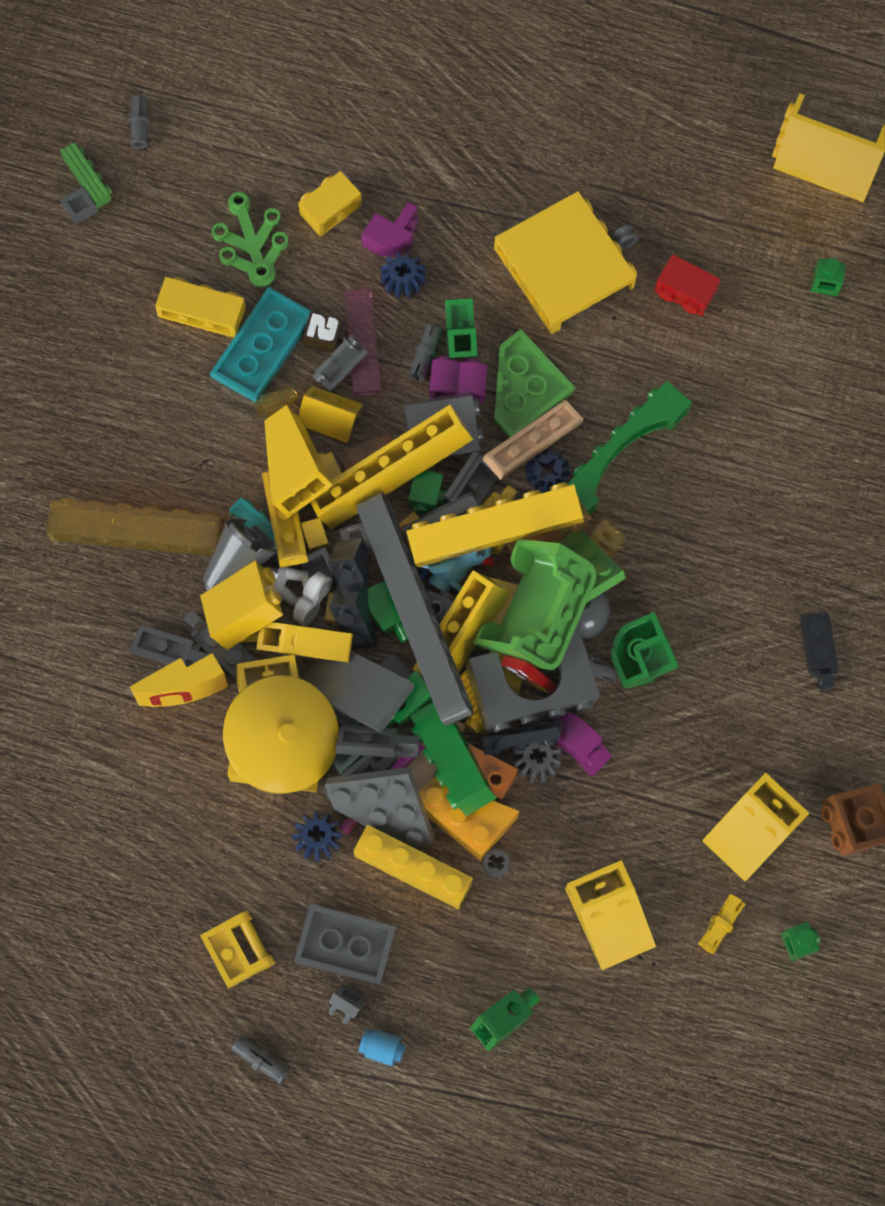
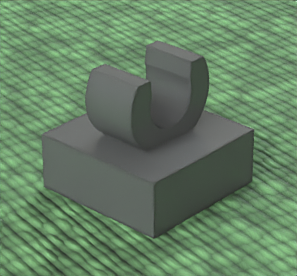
M343 983L328 1002L332 1005L329 1015L333 1016L339 1009L345 1013L342 1023L347 1024L363 1009L368 999Z

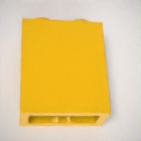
M255 560L200 595L210 637L226 650H229L283 615L280 606L282 599L274 585L276 578L268 567L264 568Z

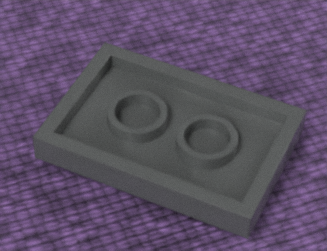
M310 904L294 963L381 986L396 926Z

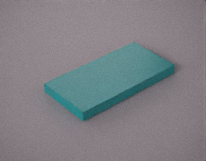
M268 287L210 372V377L251 401L258 403L304 334L309 314L313 311Z

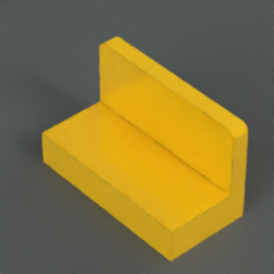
M311 386L303 396L298 416L302 419L305 428L347 443L350 440L354 422L361 414L363 404Z

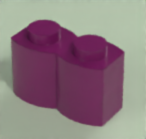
M447 356L432 360L429 398L470 392L473 399H478V403H484L488 365L483 364L477 359L458 362Z

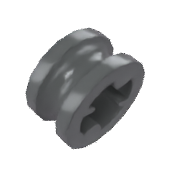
M630 224L620 227L611 236L620 245L621 250L632 246L639 240L638 234L633 233L635 230L634 226Z
M493 849L483 859L485 873L493 878L503 876L509 868V858L502 850ZM491 857H494L496 860L499 858L503 859L504 862L501 863L503 868L501 870H498L496 867L493 869L489 868L488 865L491 864L489 859Z

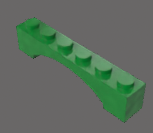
M668 381L661 387L655 386L647 396L648 401L643 406L637 405L628 416L630 420L624 426L620 423L610 434L612 438L606 444L601 443L592 453L593 458L587 464L582 462L574 471L573 475L575 477L568 483V486H575L584 521L598 507L599 498L595 495L597 486L605 470L615 457L632 442L650 432L663 428H668L671 431L689 413L692 401Z

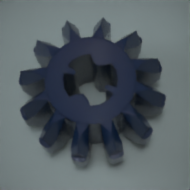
M397 252L395 254L396 259L387 257L386 265L381 266L380 272L382 276L380 277V282L382 285H386L385 291L387 294L395 291V297L398 299L401 293H405L406 298L409 299L411 291L419 294L420 286L426 283V278L424 277L426 268L420 265L421 260L419 257L411 260L410 252L405 257H401V254Z
M314 811L313 820H310L309 816L304 814L302 817L305 825L295 823L294 827L300 833L292 834V840L301 841L295 846L297 852L306 849L303 855L304 859L308 860L312 853H315V861L320 862V853L324 852L328 859L332 857L329 847L339 850L340 845L334 840L342 839V833L335 831L339 827L338 821L328 824L331 819L330 814L326 813L323 819L320 820L319 811ZM319 830L321 835L325 837H320V842H314L313 837H310V835L314 836V831Z

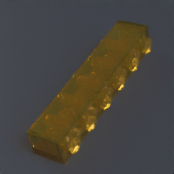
M60 498V501L51 500L46 533L50 541L212 557L221 537L223 525L221 518L211 512H200L198 515L188 514V511L182 509H173L172 512L160 511L159 508L153 506L137 509L124 503H118L116 506H107L100 501L77 503L76 500L71 498Z

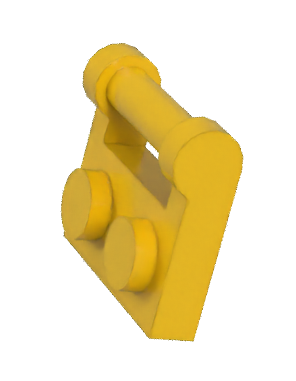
M248 910L200 935L228 989L270 968L276 963L273 956L268 955L250 921L252 917ZM237 927L241 928L258 960L251 965L232 932Z

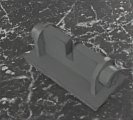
M352 334L347 339H343L344 342L319 368L314 369L315 373L312 376L319 383H322L329 392L369 353Z

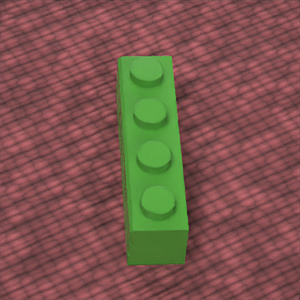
M73 142L61 149L64 161L81 186L85 188L97 209L112 201L110 196L112 192L109 186L102 183L103 178L99 172L95 173L93 170L94 165L90 159L87 160L85 158L86 154L81 146L78 147Z

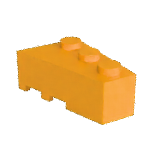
M432 777L419 792L428 818L480 862L517 820L519 815L518 810L491 801L466 817L459 808L456 810L452 808L446 798V794L449 793L446 786L442 787L435 777Z

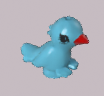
M488 548L420 568L427 569L432 573L428 582L445 592H449L451 587L461 591L462 586L459 582L465 577L470 568L478 565L494 566V559L491 556L492 549Z

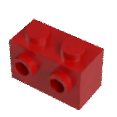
M672 254L656 282L654 292L665 301H673L681 305L686 312L703 317L718 291L721 279Z

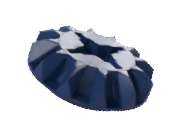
M548 449L540 452L527 462L525 474L527 481L534 489L540 492H549L552 486L568 481L570 468L568 461L562 456L561 452L557 453ZM554 463L553 472L555 474L548 473L541 478L543 473L541 466L548 467Z

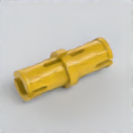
M729 894L721 910L711 918L710 921L712 923L699 941V946L714 954L727 932L730 933L732 931V924L746 904L741 902L742 900Z

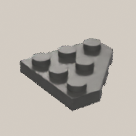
M411 767L327 778L325 787L335 810L364 826L369 825L413 848L432 846L434 844L435 836Z

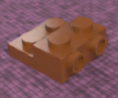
M880 783L834 794L822 801V818L825 822L830 823L833 832L831 843L836 850L840 851L841 856L862 852L871 847L885 844V794Z

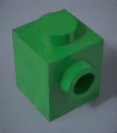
M423 471L414 477L408 499V509H412L416 514L424 515L438 506H442L444 504V495L446 494V490L442 489L443 474Z

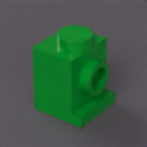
M819 258L817 265L814 267L810 292L837 297L843 285L846 263L839 262L834 258ZM820 281H821V282H826V283H832V284H834V285H833V286H830V285L820 284Z
M808 921L786 929L780 934L792 962L820 951L818 946L821 943L819 934L815 927H810Z

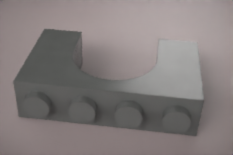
M580 631L573 633L562 662L555 668L557 687L554 693L542 700L524 699L510 689L497 652L469 658L465 666L485 731L494 730V733L504 732L511 729L510 725L521 722L522 726L531 725L538 722L540 717L549 715L550 719L564 716L567 710L576 708L577 712L593 708V704L600 697Z

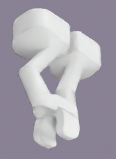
M272 567L270 570L276 578V582H274L276 590L282 600L294 607L293 620L302 626L310 625L318 615L322 599L331 588L332 579L321 572H317L309 578V572L291 567H281L279 569ZM287 580L302 581V597H296L285 585Z

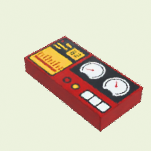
M504 656L501 665L527 686L551 695L554 693L557 687L555 683L531 663L513 656Z

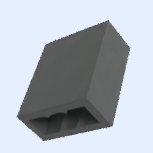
M470 392L404 402L408 431L443 408L451 405L462 418L474 440L450 455L480 451L479 443H484L483 431L481 426L477 427L475 416L480 415L478 399H473Z

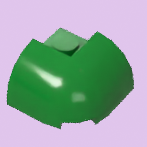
M655 612L626 624L619 629V633L613 640L612 650H610L612 661L624 688H634L655 681V678L680 668L667 633Z

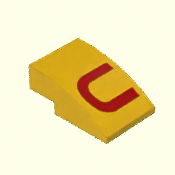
M213 653L188 667L180 658L130 686V689L139 706L162 707L203 699L227 688L228 684L223 670Z

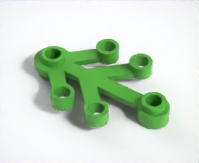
M243 192L233 193L228 199L229 210L233 215L238 216L244 238L228 231V227L223 223H217L212 227V235L218 242L224 241L249 253L252 262L236 256V252L232 247H224L220 250V261L224 265H232L248 273L249 280L255 286L267 287L274 281L276 276L273 265L282 250H285L289 244L288 236L284 232H276L272 236L273 246L263 260L261 249L274 227L280 224V212L275 208L266 210L264 213L265 221L255 236L248 214L250 211L249 197ZM242 199L243 203L236 204L234 201ZM270 215L277 216L275 220L268 219ZM218 230L225 231L223 235L216 234ZM280 238L285 240V242L282 244H277L275 242L277 239ZM227 253L233 255L230 259L223 258ZM259 270H265L266 274L258 275L257 272Z

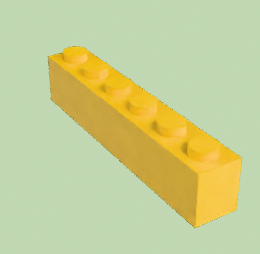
M448 405L332 479L331 481L334 486L310 503L318 518L332 530L358 513L357 504L380 492H383L385 495L389 494L474 439L462 418L451 405Z
M560 483L552 486L549 492L540 494L539 490L523 494V499L512 501V498H506L495 502L496 506L485 509L484 506H476L468 509V514L458 517L456 513L440 517V522L429 524V521L415 523L412 525L413 529L407 530L415 564L419 568L517 541L518 539L583 523L584 519L575 486H568V483Z

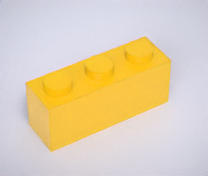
M165 277L155 305L157 315L160 318L233 338L240 329L246 311L245 300L239 294L231 291L226 293L216 291L213 287L206 284L194 285L180 277H175L174 279Z

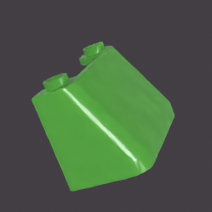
M518 539L512 551L511 564L517 572L522 574V578L502 624L499 625L494 622L484 623L478 630L473 644L484 650L497 652L502 656H513L526 660L533 666L552 670L557 668L562 662L595 584L596 569L592 563L561 543Z

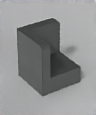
M325 547L307 555L308 562L300 564L301 570L309 572V578L317 572H321L332 579V584L337 582L328 564L330 556Z

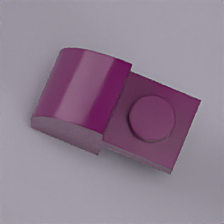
M408 202L395 223L375 213L361 234L362 246L383 257H395L397 252L401 255L406 253L413 246V232L419 223L417 206Z
M566 711L564 716L553 719V721H563L564 733L555 745L560 750L572 755L586 774L593 777L612 755L601 743L603 739L587 723Z

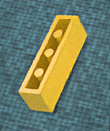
M474 570L440 623V628L459 673L476 647L473 642L478 630L484 623L492 621L510 592L492 579ZM416 662L413 669L422 675L419 665Z
M369 825L366 826L354 849V857L458 910L473 882L472 877Z

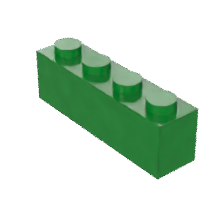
M433 702L410 716L415 724L412 731L415 736H419L420 743L424 742L426 748L423 750V753L431 765H436L438 770L434 774L441 786L448 788L449 793L446 794V798L454 810L459 808L467 817L497 798L457 722L445 726Z

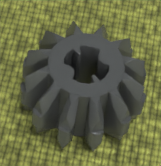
M541 742L530 743V746L527 748L513 751V756L518 758V760L513 762V767L522 768L519 772L521 778L525 777L527 773L531 774L529 778L530 783H534L536 776H539L541 783H545L547 780L546 773L551 777H555L556 771L554 768L561 767L562 761L556 759L561 755V750H551L555 743L550 745H541ZM534 753H537L538 757H544L541 764H537L536 760H531Z

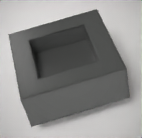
M84 187L60 199L61 205L74 225L98 213L96 205Z

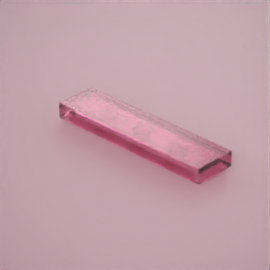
M371 289L344 291L348 337L352 334L369 352L352 369L354 396L381 394Z

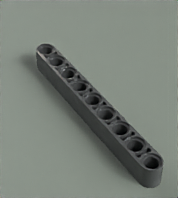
M380 492L357 504V510L436 711L443 724L449 726L474 713L393 508L386 495Z

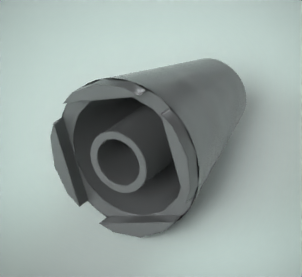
M231 516L224 527L203 576L205 589L207 591L255 560L260 565H263L276 553L277 549H273L276 545L272 539L256 525L252 529L244 525L247 521L246 519Z

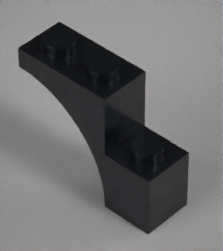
M363 537L337 541L328 561L338 584L329 608L340 631L353 634L351 650L375 647L378 641L373 628L368 602V577L372 557Z

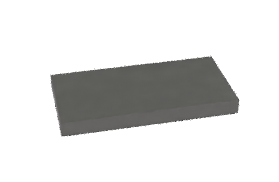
M352 651L350 652L349 663L317 659L302 679L316 687L327 698L332 708L379 733H382L415 687L411 681Z

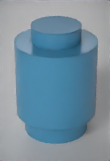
M375 1028L373 1031L366 1029L360 1043L359 1052L365 1054V1058L393 1066L395 1061L401 1062L406 1045L401 1044L402 1037Z

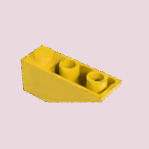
M271 622L259 630L256 649L349 663L353 634Z

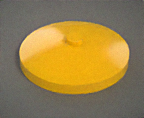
M271 676L250 684L235 697L224 720L223 743L232 767L243 780L259 790L285 794L303 790L316 783L325 775L336 756L339 727L331 704L316 687L292 676Z

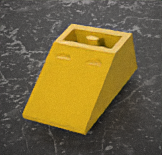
M765 773L710 831L702 842L742 880L746 881L809 815V812Z
M622 860L567 883L565 890L601 970L656 947L635 888Z

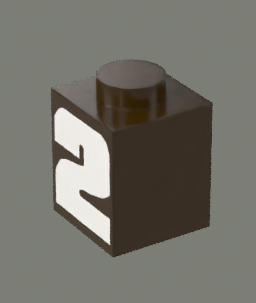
M310 312L304 333L305 347L333 353L344 342L343 339L347 335V330L343 329V319Z

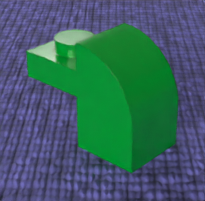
M473 298L445 299L446 337L449 357L477 356Z

